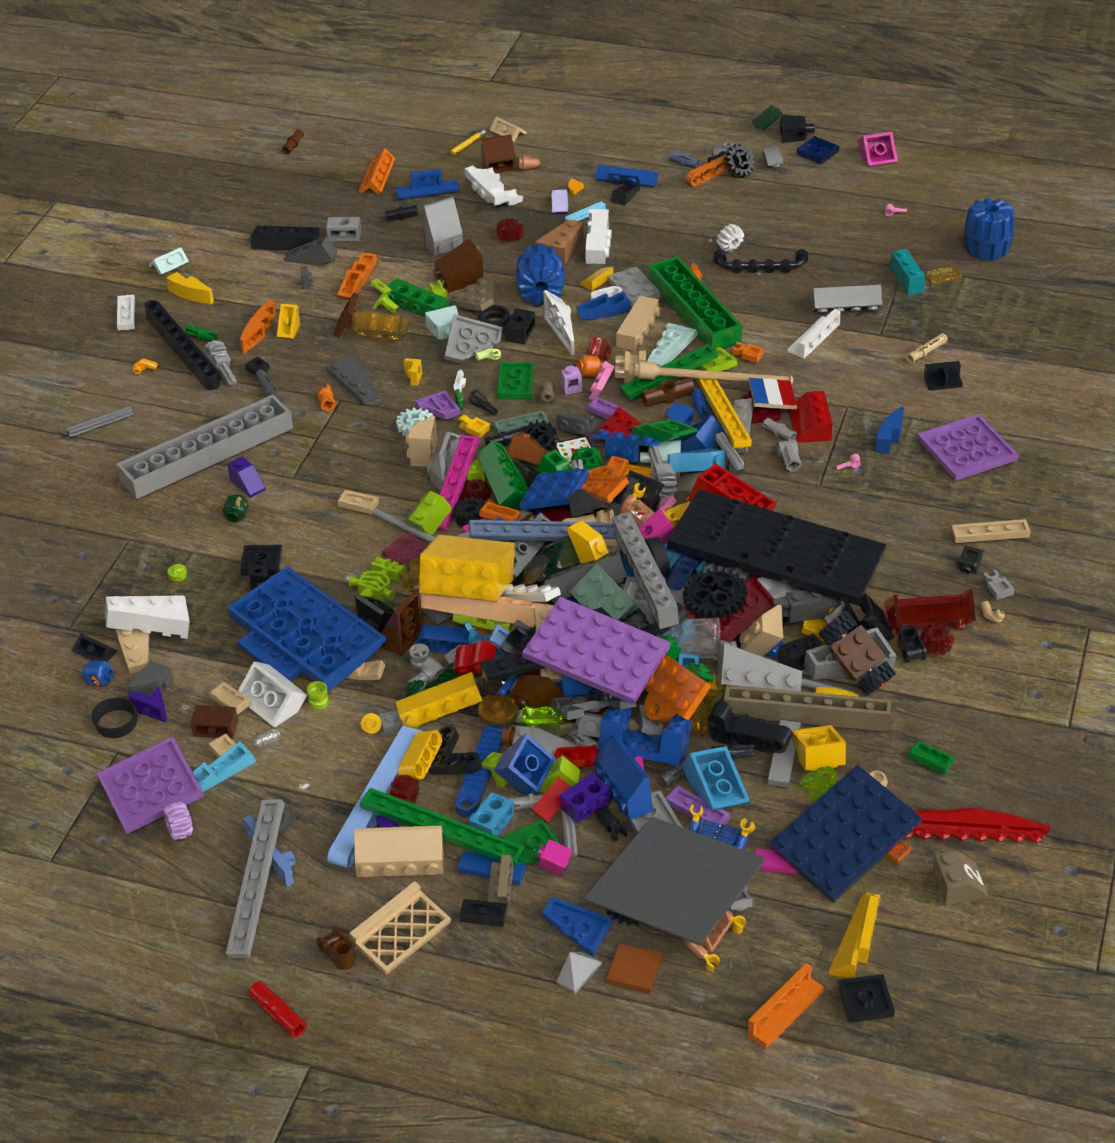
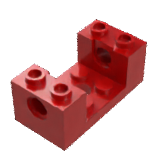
M716 463L698 476L688 498L691 502L698 489L772 511L777 502Z

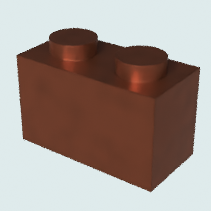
M196 705L190 722L193 737L219 738L227 734L233 739L238 724L236 707Z

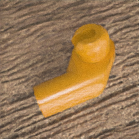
M143 358L134 363L132 371L134 374H140L147 368L156 371L158 363Z

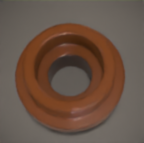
M513 726L504 728L502 733V743L506 744L507 747L513 744L515 728Z

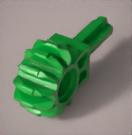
M580 446V449H575L571 456V462L576 460L578 463V459L582 460L583 468H587L588 471L600 467L602 464L600 451L596 450L595 447Z

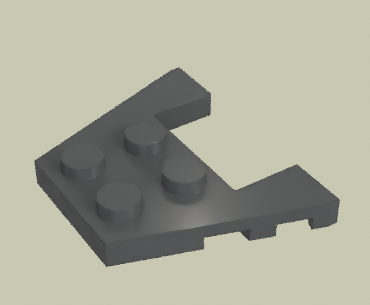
M589 694L551 699V707L566 720L584 717L583 711L598 712L600 708L607 706L620 710L636 707V702L631 704L619 698L610 701L592 700L589 698Z

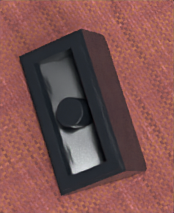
M80 634L72 649L73 652L90 660L109 661L117 652L114 648L83 634Z

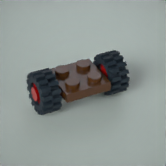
M846 611L832 620L818 634L828 646L841 639L831 646L829 650L853 681L866 672L868 673L857 683L868 696L886 684L888 680L895 676L896 672L887 661L874 669V666L887 656L862 625L847 634L857 623Z

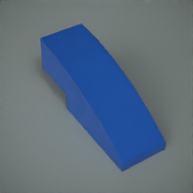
M624 290L611 297H608L607 293L576 307L582 319L607 318L623 314L632 309Z
M904 407L896 409L882 423L876 438L875 452L890 454L891 443H899Z

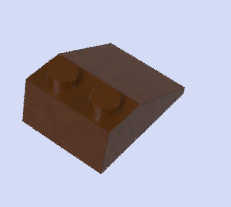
M416 588L394 611L382 630L381 634L386 637V641L382 644L383 649L402 656L417 640L420 628L423 626L419 589Z

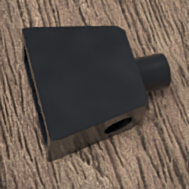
M780 115L782 143L805 141L806 133H815V123L806 124L804 116Z

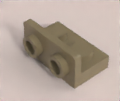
M502 855L501 862H493L491 864L488 902L505 903L507 906H510L514 869L511 855Z

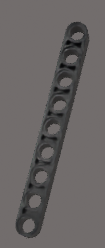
M157 300L147 301L144 307L148 322L205 389H217L220 383L215 366Z

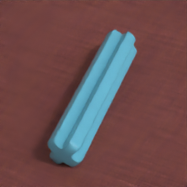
M601 201L565 217V222L567 220H583L589 217V209H606V204Z

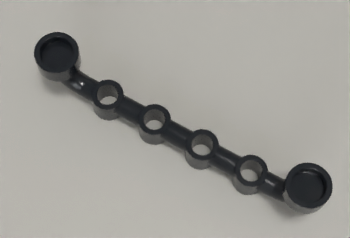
M804 249L797 250L795 253L796 262H790L788 259H784L781 262H774L771 259L765 262H757L755 259L749 260V262H741L738 259L726 262V252L724 250H716L713 254V260L723 268L732 269L733 273H740L742 269H748L750 273H756L760 268H765L767 273L774 272L775 268H781L783 273H789L791 268H799L808 261V252Z

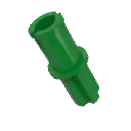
M188 325L185 328L187 335L197 337L198 340L203 339L211 342L215 341L214 339H218L217 332L206 330L204 327L198 328Z

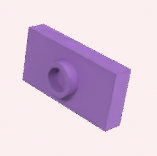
M597 397L587 405V411L608 420L619 406Z

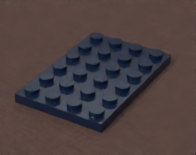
M857 764L769 842V847L834 903L922 822V817Z

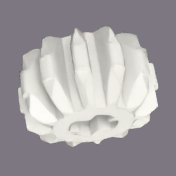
M730 223L728 226H724L723 230H720L721 232L717 235L718 239L716 242L722 250L732 252L740 246L744 233L740 227Z

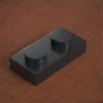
M463 899L459 915L460 922L504 927L508 910L507 904Z

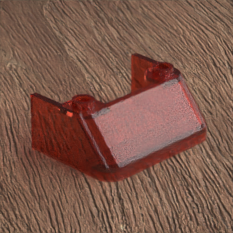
M969 589L959 595L898 599V595H893L885 601L890 628L896 634H899L900 628L904 625H911L916 629L954 626V630L966 629V625L976 621L973 589Z

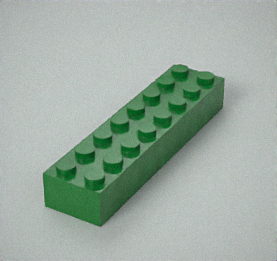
M678 256L649 265V280L687 325L697 330L698 337L705 345L709 344L716 350L718 347L725 348L735 345L736 342H742V325Z

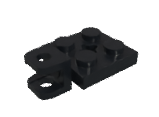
M244 545L240 572L241 575H249L251 590L259 586L256 585L257 583L265 582L270 578V575L280 571L282 545Z

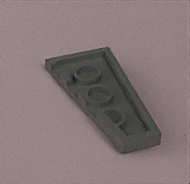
M356 354L326 366L327 373L363 405L378 399V393Z

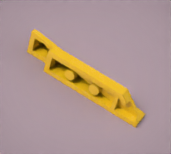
M868 892L862 894L828 971L829 975L854 978L857 962L867 963L880 901L879 894Z

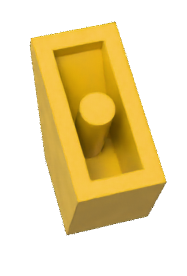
M582 520L566 528L581 564L597 560L609 553L602 535Z

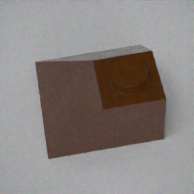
M521 674L510 696L522 708L551 706V699L563 697L564 693L549 677Z

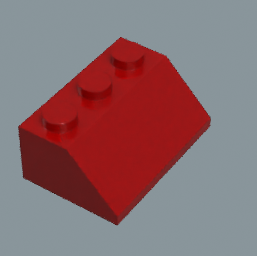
M810 391L804 393L796 400L797 409H788L792 429L797 434L794 435L796 436L795 440L797 443L832 441L833 423L825 392Z

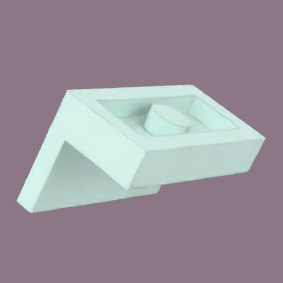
M178 248L154 259L149 264V267L155 266L158 274L161 276L187 264L189 261L182 248Z

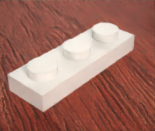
M134 294L118 296V331L135 329Z

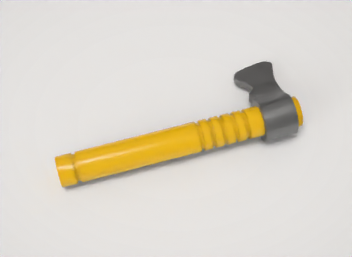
M484 129L472 130L469 135H474L451 149L450 154L454 156L476 140L486 136V131Z

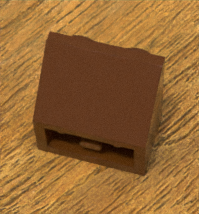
M511 134L481 139L482 166L484 169L493 168L495 174L516 171V156Z

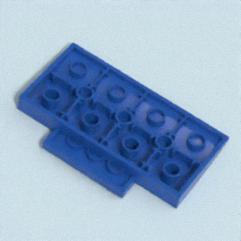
M288 566L227 607L230 618L249 632V634L237 641L239 648L257 662L270 665L289 681L294 680L303 673L313 682L321 681L325 683L328 691L360 667L386 641L384 635Z

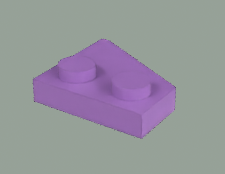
M445 390L415 400L416 408H422L423 411L429 410V413H433L434 416L444 420L461 415L460 408Z

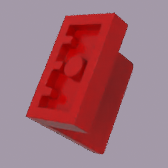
M618 407L599 430H608L611 434L613 432H623L627 436L632 434L633 426L641 425L642 423Z

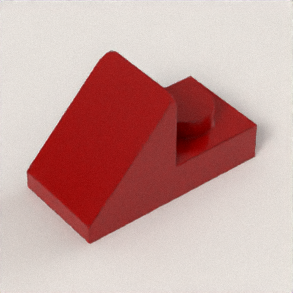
M596 746L559 747L554 757L557 760L559 757L564 756L580 769L581 774L583 767L593 766L598 750Z

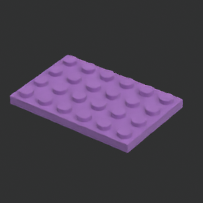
M560 597L523 650L522 657L626 702L635 704L669 650L670 642Z

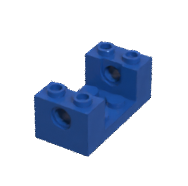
M610 707L602 717L598 750H601L611 735L616 733L633 757L642 756V759L679 766L688 752L692 720H686L682 716L672 717L669 720L668 727L663 729L662 736H650L640 731H629L632 708L620 710Z

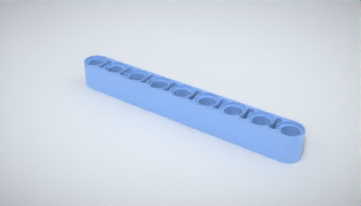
M408 726L401 727L330 847L327 857L328 863L348 869L351 868L355 861L354 829L374 828L376 816L378 815L360 808V801L369 788L393 796L401 782L398 767L415 734L423 732V730Z

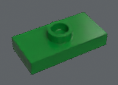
M919 740L908 752L909 759L944 775L955 762L954 756Z

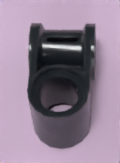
M911 625L902 626L899 630L897 644L904 661L909 663L914 659H926V646L922 642L917 629Z

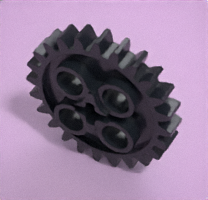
M715 567L714 571L711 572L707 568V573L699 571L700 576L693 575V580L688 579V585H684V605H686L687 610H691L692 615L697 613L698 618L704 615L705 620H708L709 617H712L713 621L717 617L724 620V615L731 617V612L738 613V608L743 609V603L747 602L746 597H748L744 578H739V573L733 575V570L725 572V568H723L721 571H718L717 567Z

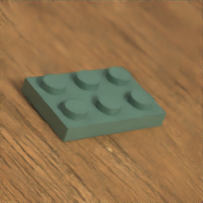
M596 564L569 591L582 606L591 610L602 607L616 620L623 618L637 606L599 564Z

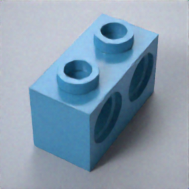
M491 792L486 799L482 800L479 809L471 814L469 825L499 836L514 816V801Z

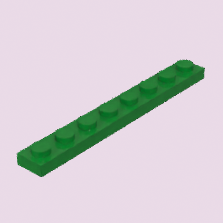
M369 788L360 801V808L409 827L442 826L443 840L501 862L502 855H511L514 867H516L525 852V847L373 788Z

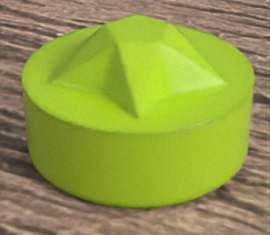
M175 564L168 568V577L171 581L180 582L187 577V569L182 564Z

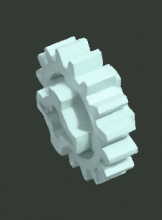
M415 407L411 411L406 409V413L400 412V416H397L396 420L398 432H402L403 436L409 434L411 426L433 416V413H429V410L422 411V408L416 410Z

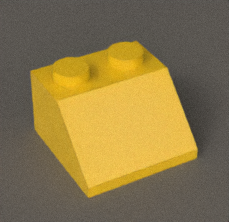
M832 725L792 730V738L798 761L805 770L816 771L819 768H836L840 765H846V742Z

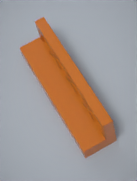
M386 148L372 157L358 190L361 194L368 188H371L377 195L382 192L396 159Z
M805 963L748 1019L747 1037L764 1049H767L823 993L824 986L811 978V965Z

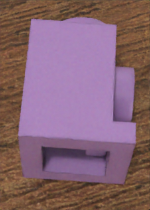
M567 366L564 370H561L560 385L565 395L582 392V375L578 367Z

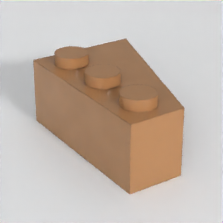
M567 220L535 241V246L543 244L546 247H553L556 249L557 255L561 256L563 264H566L584 239L583 222Z

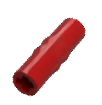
M262 981L255 982L249 988L248 996L292 1038L299 1037L305 1031L306 1022Z

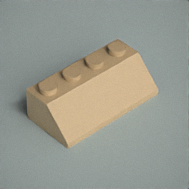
M442 826L354 829L357 877L444 874Z

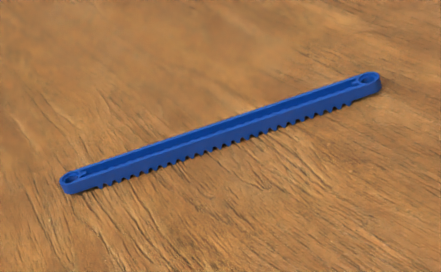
M512 723L499 727L485 726L482 738H480L477 750H475L482 762L489 754L501 752L504 745L502 743L504 728H509ZM481 767L474 773L465 774V780L462 781V787L456 799L458 815L470 817L472 813L478 810L492 775L490 769ZM466 803L472 805L470 808L467 809L461 807L463 804Z

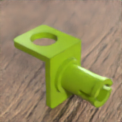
M378 278L372 280L370 283L382 292L373 309L375 310L383 306L393 315L399 306L388 298L392 290Z

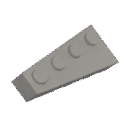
M726 643L719 644L716 684L801 692L803 671Z

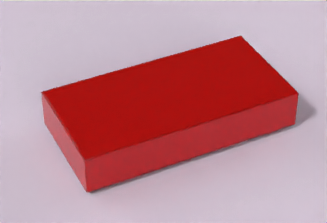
M558 777L531 810L548 823L561 808L560 794L571 787Z

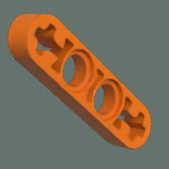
M726 155L691 170L686 176V182L692 186H697L727 172L729 167L724 165L727 161L723 160Z

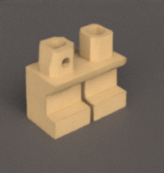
M625 351V356H616L615 378H624V384L636 379L637 377H633L634 363L639 361L646 362V351H639V355H630L628 351Z

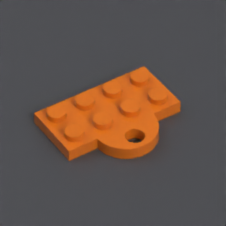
M600 466L588 471L590 475L581 489L593 492L611 503L629 482L627 477L616 476L613 467Z
M665 654L646 685L645 690L649 694L644 704L645 714L656 723L667 722L676 713L689 720L711 688V685Z

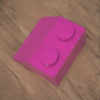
M892 131L865 135L858 140L860 155L868 167L898 162Z

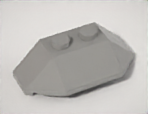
M447 432L441 439L436 451L432 452L431 463L427 467V474H430V482L440 492L461 435Z

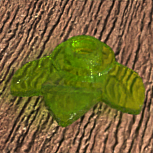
M822 766L816 772L806 774L802 778L800 785L809 788L810 798L812 802H816L838 782L836 780L837 773L830 766ZM825 773L830 774L828 777L823 776Z

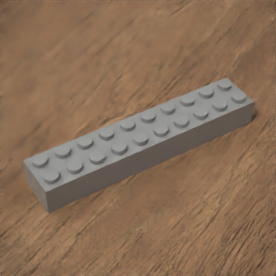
M270 395L117 463L119 481L136 499L293 429L291 411L274 395Z

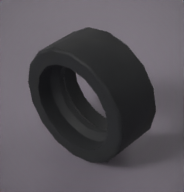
M492 305L483 311H479L478 319L481 322L504 328V325L509 321L510 312L504 306ZM490 318H500V320H496V321H491V320H488V319H490Z

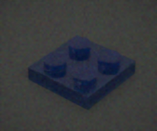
M813 136L797 148L796 154L823 164L839 152L840 146Z

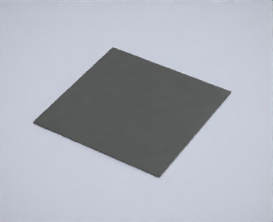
M651 817L585 896L584 900L701 946L766 861V858Z

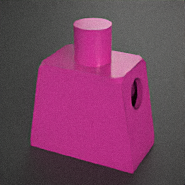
M661 509L656 511L639 527L644 539L659 537L664 545L675 529Z

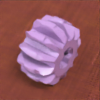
M180 802L165 807L163 814L170 836L176 840L191 835L193 827L186 805Z

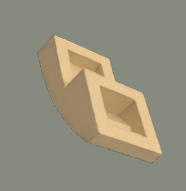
M382 660L364 662L347 678L355 680H380L385 664Z

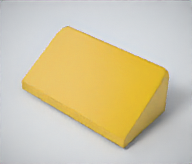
M601 268L583 280L580 285L593 291L608 281V276L614 274V268Z

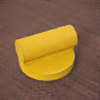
M374 713L366 714L359 722L361 730L363 729L369 734L378 732L382 724L380 717Z

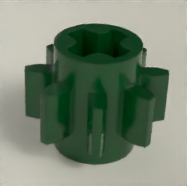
M423 680L409 682L405 687V690L408 691L406 697L429 689V685Z

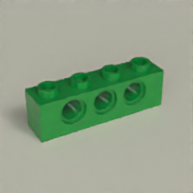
M396 278L387 285L392 290L388 295L389 299L399 307L422 317H425V312L449 307V299Z

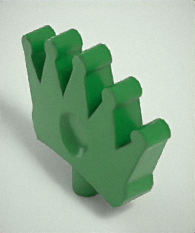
M456 389L454 393L455 403L461 410L463 409V398L460 390Z

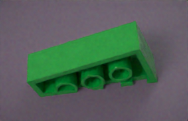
M492 440L477 454L480 464L485 471L499 505L521 511L519 503L529 487L503 444Z

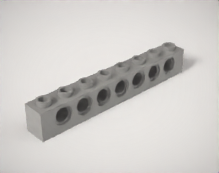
M631 512L613 516L614 536L659 629L679 624L677 604Z

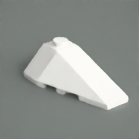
M545 290L543 291L544 319L570 354L573 355L575 351L570 307L562 299Z

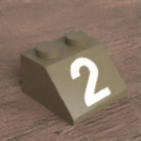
M957 851L935 854L933 873L945 905L989 898L975 861Z

